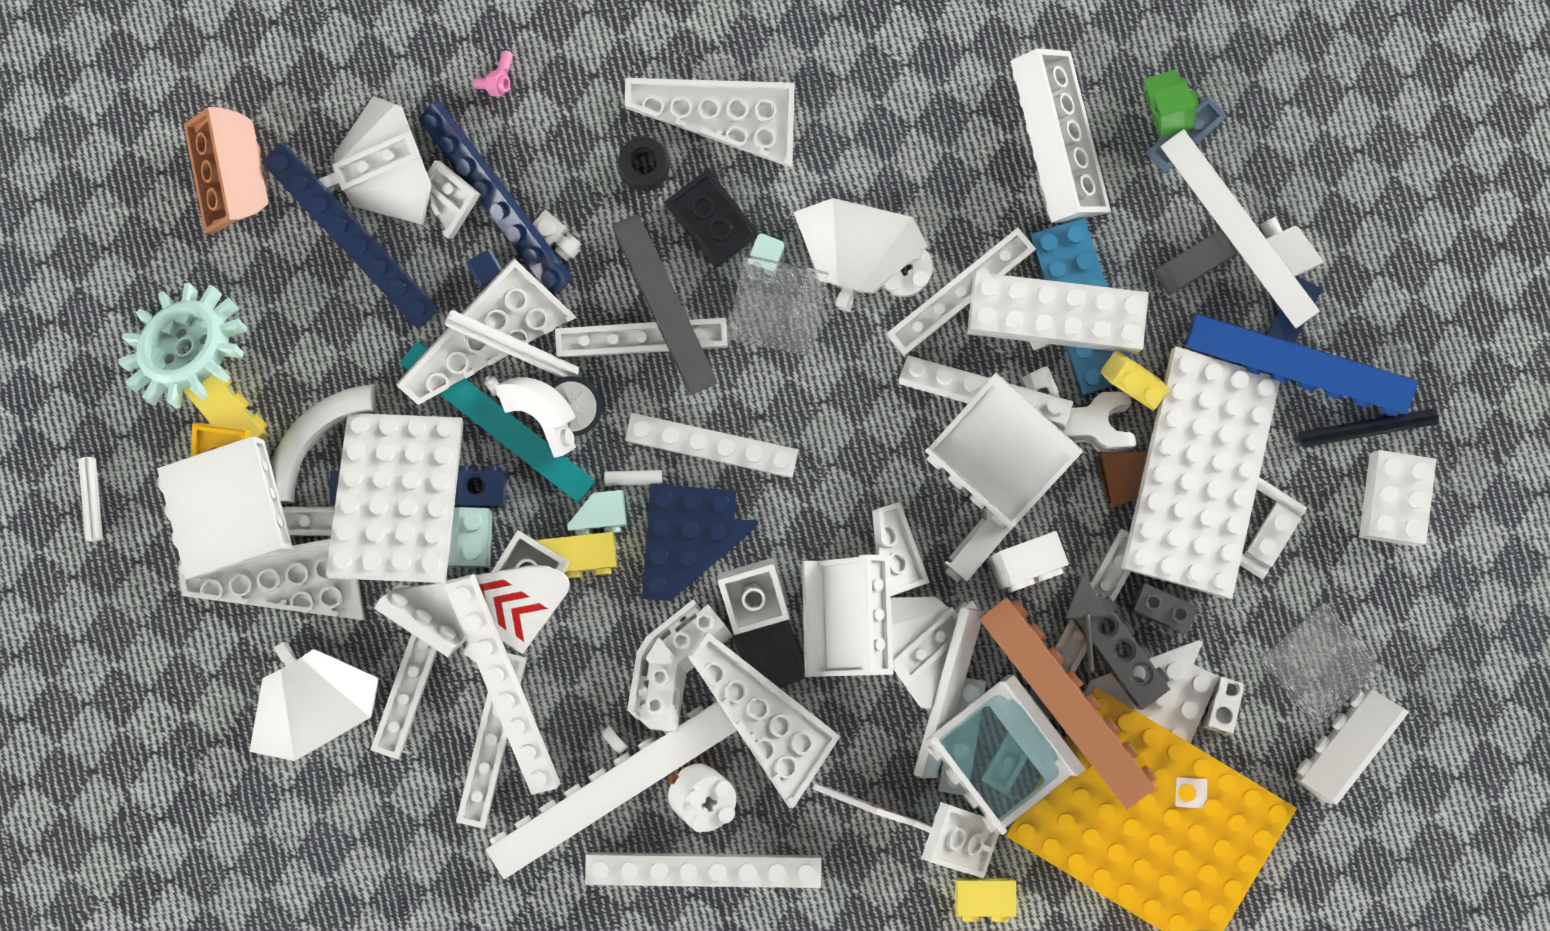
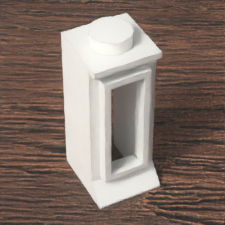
M988 508L984 509V519L982 518L950 555L948 559L951 562L946 561L943 564L947 568L945 573L957 583L960 580L966 583L1011 530L1008 526L1003 529L991 518L993 513Z

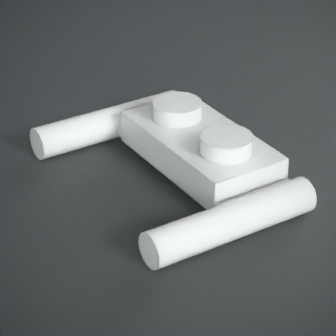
M1259 477L1256 489L1275 500L1276 503L1245 553H1242L1240 566L1259 578L1264 579L1269 568L1273 566L1299 524L1301 516L1305 513L1307 507Z

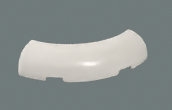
M374 384L346 389L323 399L304 412L288 429L278 444L270 462L281 504L295 503V488L301 468L300 465L307 452L312 449L326 431L338 423L347 421L348 415L376 413Z

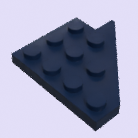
M651 484L642 599L672 601L758 526L759 521L735 519L736 490Z

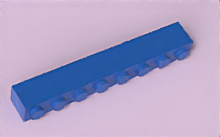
M1195 312L1193 313L1183 343L1186 348H1189V351L1205 356L1206 354L1216 356L1217 359L1232 364L1234 362L1242 364L1247 372L1257 375L1260 374L1261 370L1272 373L1271 379L1287 383L1288 379L1299 382L1298 387L1309 391H1315L1316 387L1325 389V395L1339 400H1342L1343 395L1354 398V404L1370 408L1371 404L1381 406L1380 412L1396 417L1398 412L1408 413L1418 385V381L1410 377Z

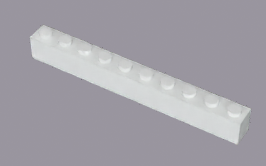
M715 696L711 698L714 704L705 710L700 705L687 714L689 720L681 725L678 723L677 731L663 730L665 735L656 741L653 736L638 745L640 751L633 756H630L627 752L613 762L616 766L608 772L601 768L588 777L591 782L581 788L578 783L565 791L566 798L556 804L554 799L539 808L542 813L539 816L531 819L528 815L514 824L517 830L509 835H506L505 831L490 839L489 841L492 846L485 850L503 879H506L736 732L737 729Z

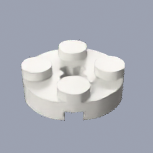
M923 250L907 264L912 267V269L908 270V275L903 276L902 272L899 271L882 287L897 297H911L922 291L927 286L933 270L931 257L926 250Z

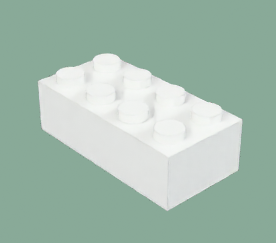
M1057 531L999 551L988 558L999 590L1007 588L1008 593L1063 573L1062 567L1069 565Z

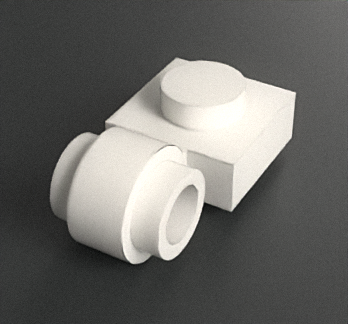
M544 210L533 222V225L551 248L556 244L557 247L554 251L566 262L570 258L573 259L580 252L578 248L582 244L571 234H568L566 237L563 236L567 228L547 210Z

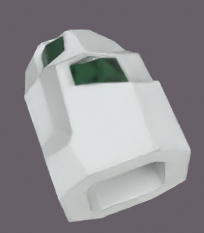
M1047 366L1020 379L1023 388L1060 398L1059 390Z

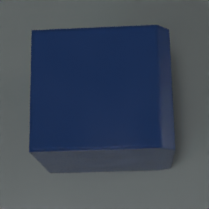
M491 249L466 262L482 291L503 270Z

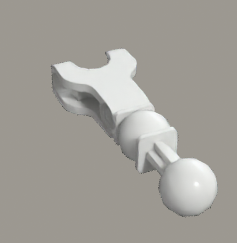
M1103 392L1096 396L1089 406L1072 408L1065 431H1061L1074 443L1087 442L1101 453L1130 452L1137 446L1134 434L1116 431L1111 427L1108 418L1112 414L1126 411L1132 403L1131 396L1125 392Z

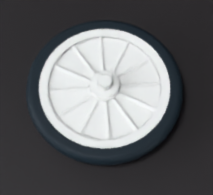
M567 376L556 380L550 385L564 397L576 417L567 423L574 436L583 435L597 425L602 414V400L598 390L592 383L581 377Z

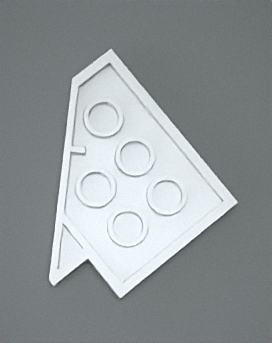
M1197 640L1149 659L1156 669L1160 667L1170 680L1167 682V685L1171 690L1143 710H1137L1111 673L1089 680L1084 694L1088 695L1093 687L1096 686L1191 743L1220 676L1194 665L1203 644L1202 641ZM1136 666L1132 675L1135 681L1141 682L1144 680L1146 673L1143 667Z

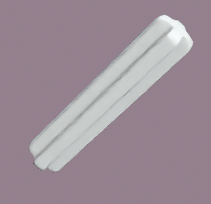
M83 457L78 462L85 539L89 542H95L103 539L97 465L95 458Z

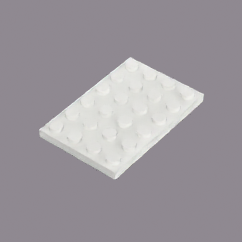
M361 413L347 416L326 569L328 578L446 583L464 424L462 418Z

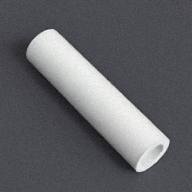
M662 470L608 471L604 473L605 486L662 484Z

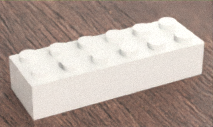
M976 272L972 284L967 334L1113 352L1119 350L1122 353L1138 354L1143 349L1149 292Z

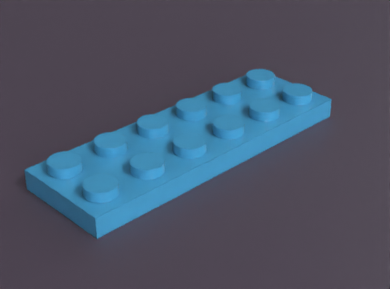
M1085 218L1030 234L1031 243L1036 248L1034 253L1043 280L1107 287ZM1065 346L1081 396L1114 387L1100 373L1103 366L1114 353L1113 351ZM1123 353L1125 356H1128L1130 358L1129 353Z

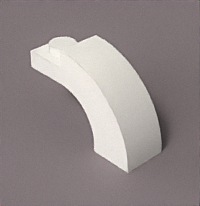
M527 377L511 378L495 386L505 413L523 411L532 415L541 424L554 458L563 456L576 448L574 434L567 424L576 417L564 397L554 388L542 381Z

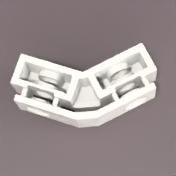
M691 600L646 636L637 651L627 710L649 729L677 731L686 673L695 667L688 655L702 635L709 632L723 644L733 637L732 633L709 604L701 610L697 603ZM685 616L686 619L681 622L680 619Z

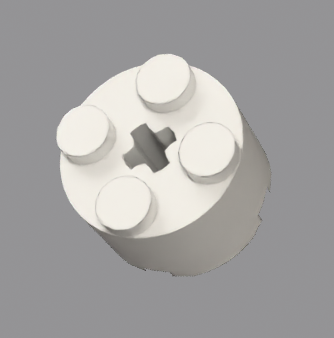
M698 763L687 766L678 773L679 778L669 788L668 799L671 808L696 832H708L733 820L735 816L736 793L732 784L719 772L708 765Z

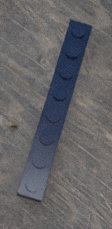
M441 101L432 102L418 119L462 179L481 194L478 200L541 284L554 296L558 295L574 279Z
M279 143L261 162L417 329L422 328L440 310L285 143Z

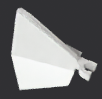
M373 96L334 153V164L332 166L335 173L322 177L319 180L330 192L335 191L340 186L354 207L424 225L431 183L403 108Z
M835 198L793 212L819 279L842 288L835 304L842 311H851L856 292L862 294L875 293L928 247L914 218Z
M937 597L891 598L893 670L921 708L932 710L960 608L978 609L973 601L968 603L962 602L954 610L953 607H947Z
M282 642L273 647L285 667L262 678L250 752L296 761L372 717L379 678L316 649L311 650L297 660L288 642Z

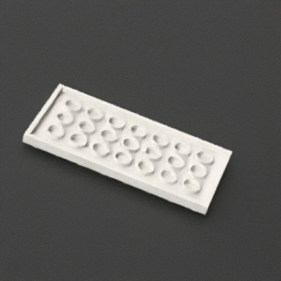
M1174 347L1171 349L1164 383L1169 387V392L1158 406L1121 569L1231 599L1233 598L1280 381L1271 379V375L1262 372L1259 375L1247 372L1245 367Z

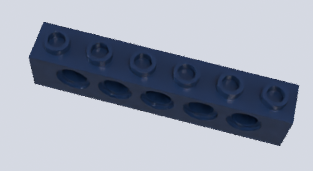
M340 466L339 471H330L329 505L335 507ZM459 466L454 508H507V473L500 471L499 466H483L482 471H471V466ZM481 479L484 484L483 490L478 494H472L469 489L471 482Z

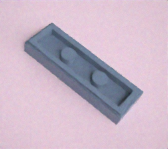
M1209 96L1196 107L1197 119H1194L1193 130L1186 132L1195 145L1228 117ZM1172 137L1159 140L1145 153L1164 174L1174 165L1160 146Z

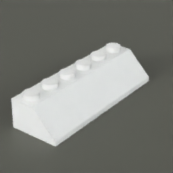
M1037 48L1011 60L1013 78L1017 84L1020 96L1019 101L1027 124L1026 130L1030 136L1033 157L1037 164L1040 185L1044 191L1047 213L1050 216L1051 223L1072 222L1111 212L1071 52Z

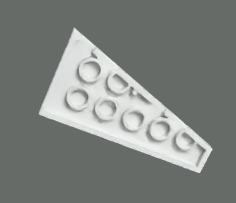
M651 78L625 79L626 109L792 168L795 83Z
M514 258L462 313V315L527 344L542 335L548 334L563 323L577 318ZM449 327L396 385L419 405L445 391L449 386L474 375L478 370L487 365L490 366L510 354Z
M330 539L294 545L291 551L284 553L274 552L201 576L202 580L199 581L186 580L178 567L182 596L365 620L359 580L328 578L326 575Z
M709 632L704 633L688 655L689 659L787 806L794 808L840 736Z

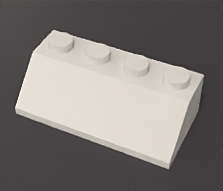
M1360 690L1353 696L1349 703L1352 705L1346 714L1341 713L1332 724L1333 731L1328 737L1323 736L1314 747L1316 750L1315 754L1310 760L1306 758L1296 770L1299 774L1294 780L1321 802L1335 805L1339 803L1409 713L1403 707L1374 690H1364L1363 692Z

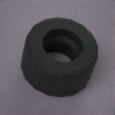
M646 136L633 138L623 146L619 153L618 165L620 174L625 183L635 190H654L661 186L668 177L670 169L668 153L664 146L654 138ZM640 154H649L655 160V167L648 174H639L633 168L634 159Z

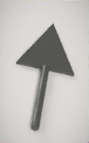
M1083 573L1065 618L1084 617L1088 671L1093 673L1094 660L1090 617L1109 616Z

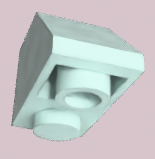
M616 490L593 493L567 524L568 531L575 532V536L592 534V530L604 529V533L621 532V527H627L624 492Z

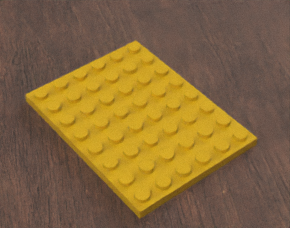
M1094 686L1090 694L1093 695L1102 707L1098 712L1104 720L1110 717L1120 730L1116 734L1122 743L1128 741L1139 754L1135 760L1141 767L1147 765L1157 777V780L1153 782L1157 787L1126 810L1066 732L1063 740L1085 767V770L1078 776L1071 775L1015 819L1005 836L1161 931H1224L1297 808ZM1041 775L1037 780L1036 784L1034 785L1033 789L1031 790V792L1038 788L1044 782V779ZM1176 777L1207 779V801L1204 803L1203 808L1175 806ZM1183 784L1178 790V795L1181 800L1190 802L1195 798L1196 790L1190 784Z

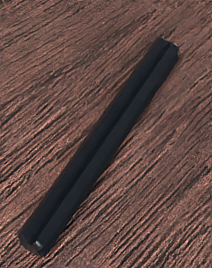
M1432 408L1407 414H1398L1397 417L1386 416L1306 430L1298 433V441L1300 446L1306 448L1437 425L1439 423V413Z

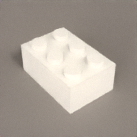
M1383 450L1370 453L1359 538L1409 546L1426 544L1436 467L1435 458Z

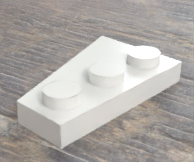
M897 502L872 511L876 555H890L891 596L930 583L901 503Z

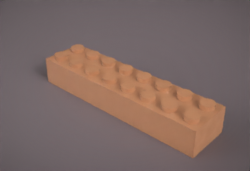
M1006 597L980 617L979 620L1125 809L1128 810L1157 787L1153 783L1157 780V777L1147 765L1141 767L1135 760L1139 754L1128 741L1122 743L1116 734L1120 732L1118 727L1110 717H1107L1105 720L1098 712L1102 707L1092 694L1085 695L1080 687L1083 683L1073 670L1067 672L1061 664L1065 660L1057 649L1053 646L1050 648L1046 646L1043 642L1047 639L1046 635L1037 624L1033 623L1030 625L1025 619L1029 613L1017 600L1012 602Z

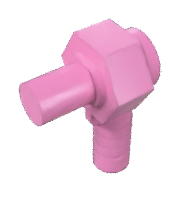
M503 51L498 68L495 71H491L486 78L474 79L475 89H486L490 96H502L505 92H508L510 89V79L507 73L513 54L509 51Z

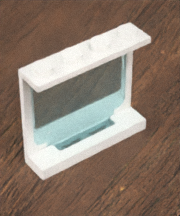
M1008 674L927 738V741L930 743V746L927 748L937 762L942 759L948 767L945 773L955 785L961 784L966 791L963 795L965 800L973 809L976 807L980 809L984 815L981 820L991 833L996 831L1004 835L1007 832L1005 827L1071 775L1078 776L1085 770V767L1015 675Z

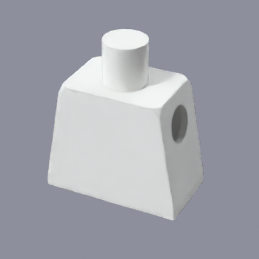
M1276 217L1260 224L1267 238L1266 240L1295 278L1317 268L1323 263L1322 258L1299 227L1293 226L1282 231Z

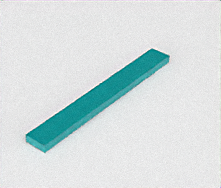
M417 341L401 360L400 364L409 370L428 349ZM464 378L439 393L440 396L578 504L596 483V480L564 455L554 458L551 448L545 440L509 412L505 413L499 404Z

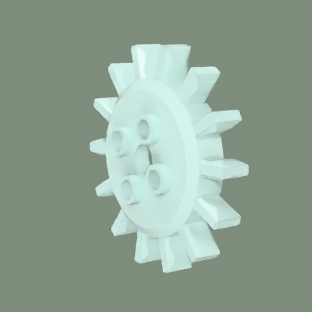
M184 283L182 301L174 303L164 291L158 293L163 309L154 316L145 310L139 309L136 314L145 324L141 334L123 333L122 339L130 346L137 347V351L134 354L119 358L118 364L127 371L140 367V370L127 379L125 383L137 393L151 381L142 396L151 405L156 406L165 389H168L167 402L175 409L181 408L184 389L191 388V391L202 401L207 399L203 381L213 374L218 380L227 382L230 377L219 366L224 357H243L244 352L236 344L228 343L229 337L246 332L247 326L239 319L224 322L240 308L228 297L214 309L222 296L214 286H208L200 301H197L198 291L190 283ZM192 343L191 349L187 353L181 354L183 347Z

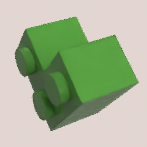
M1177 69L1144 79L1143 92L1160 140L1173 137L1183 129L1186 132L1192 131L1194 119H1197L1196 107L1199 106L1198 98L1194 90H1189L1185 78L1179 77Z

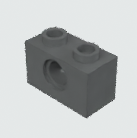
M1144 583L1138 586L1128 611L1179 634H1188L1199 607Z

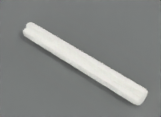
M454 310L450 311L446 317L445 325L554 375L561 378L578 375L579 368Z

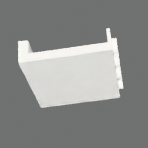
M995 373L925 452L929 454L926 459L936 469L940 470L943 467L951 474L948 477L950 482L960 490L965 487L972 494L969 498L980 509L986 506L993 513L991 518L1003 529L1008 526L1012 530L1032 506L1080 456L1083 450L998 373Z
M252 436L157 468L159 474L157 479L158 486L164 494L166 501L165 514L171 521L173 529L172 541L175 547L178 548L180 556L179 568L186 580L199 581L202 580L201 576L274 552L284 553L293 550L264 439Z
M859 555V557L802 561L805 677L893 674L890 555Z

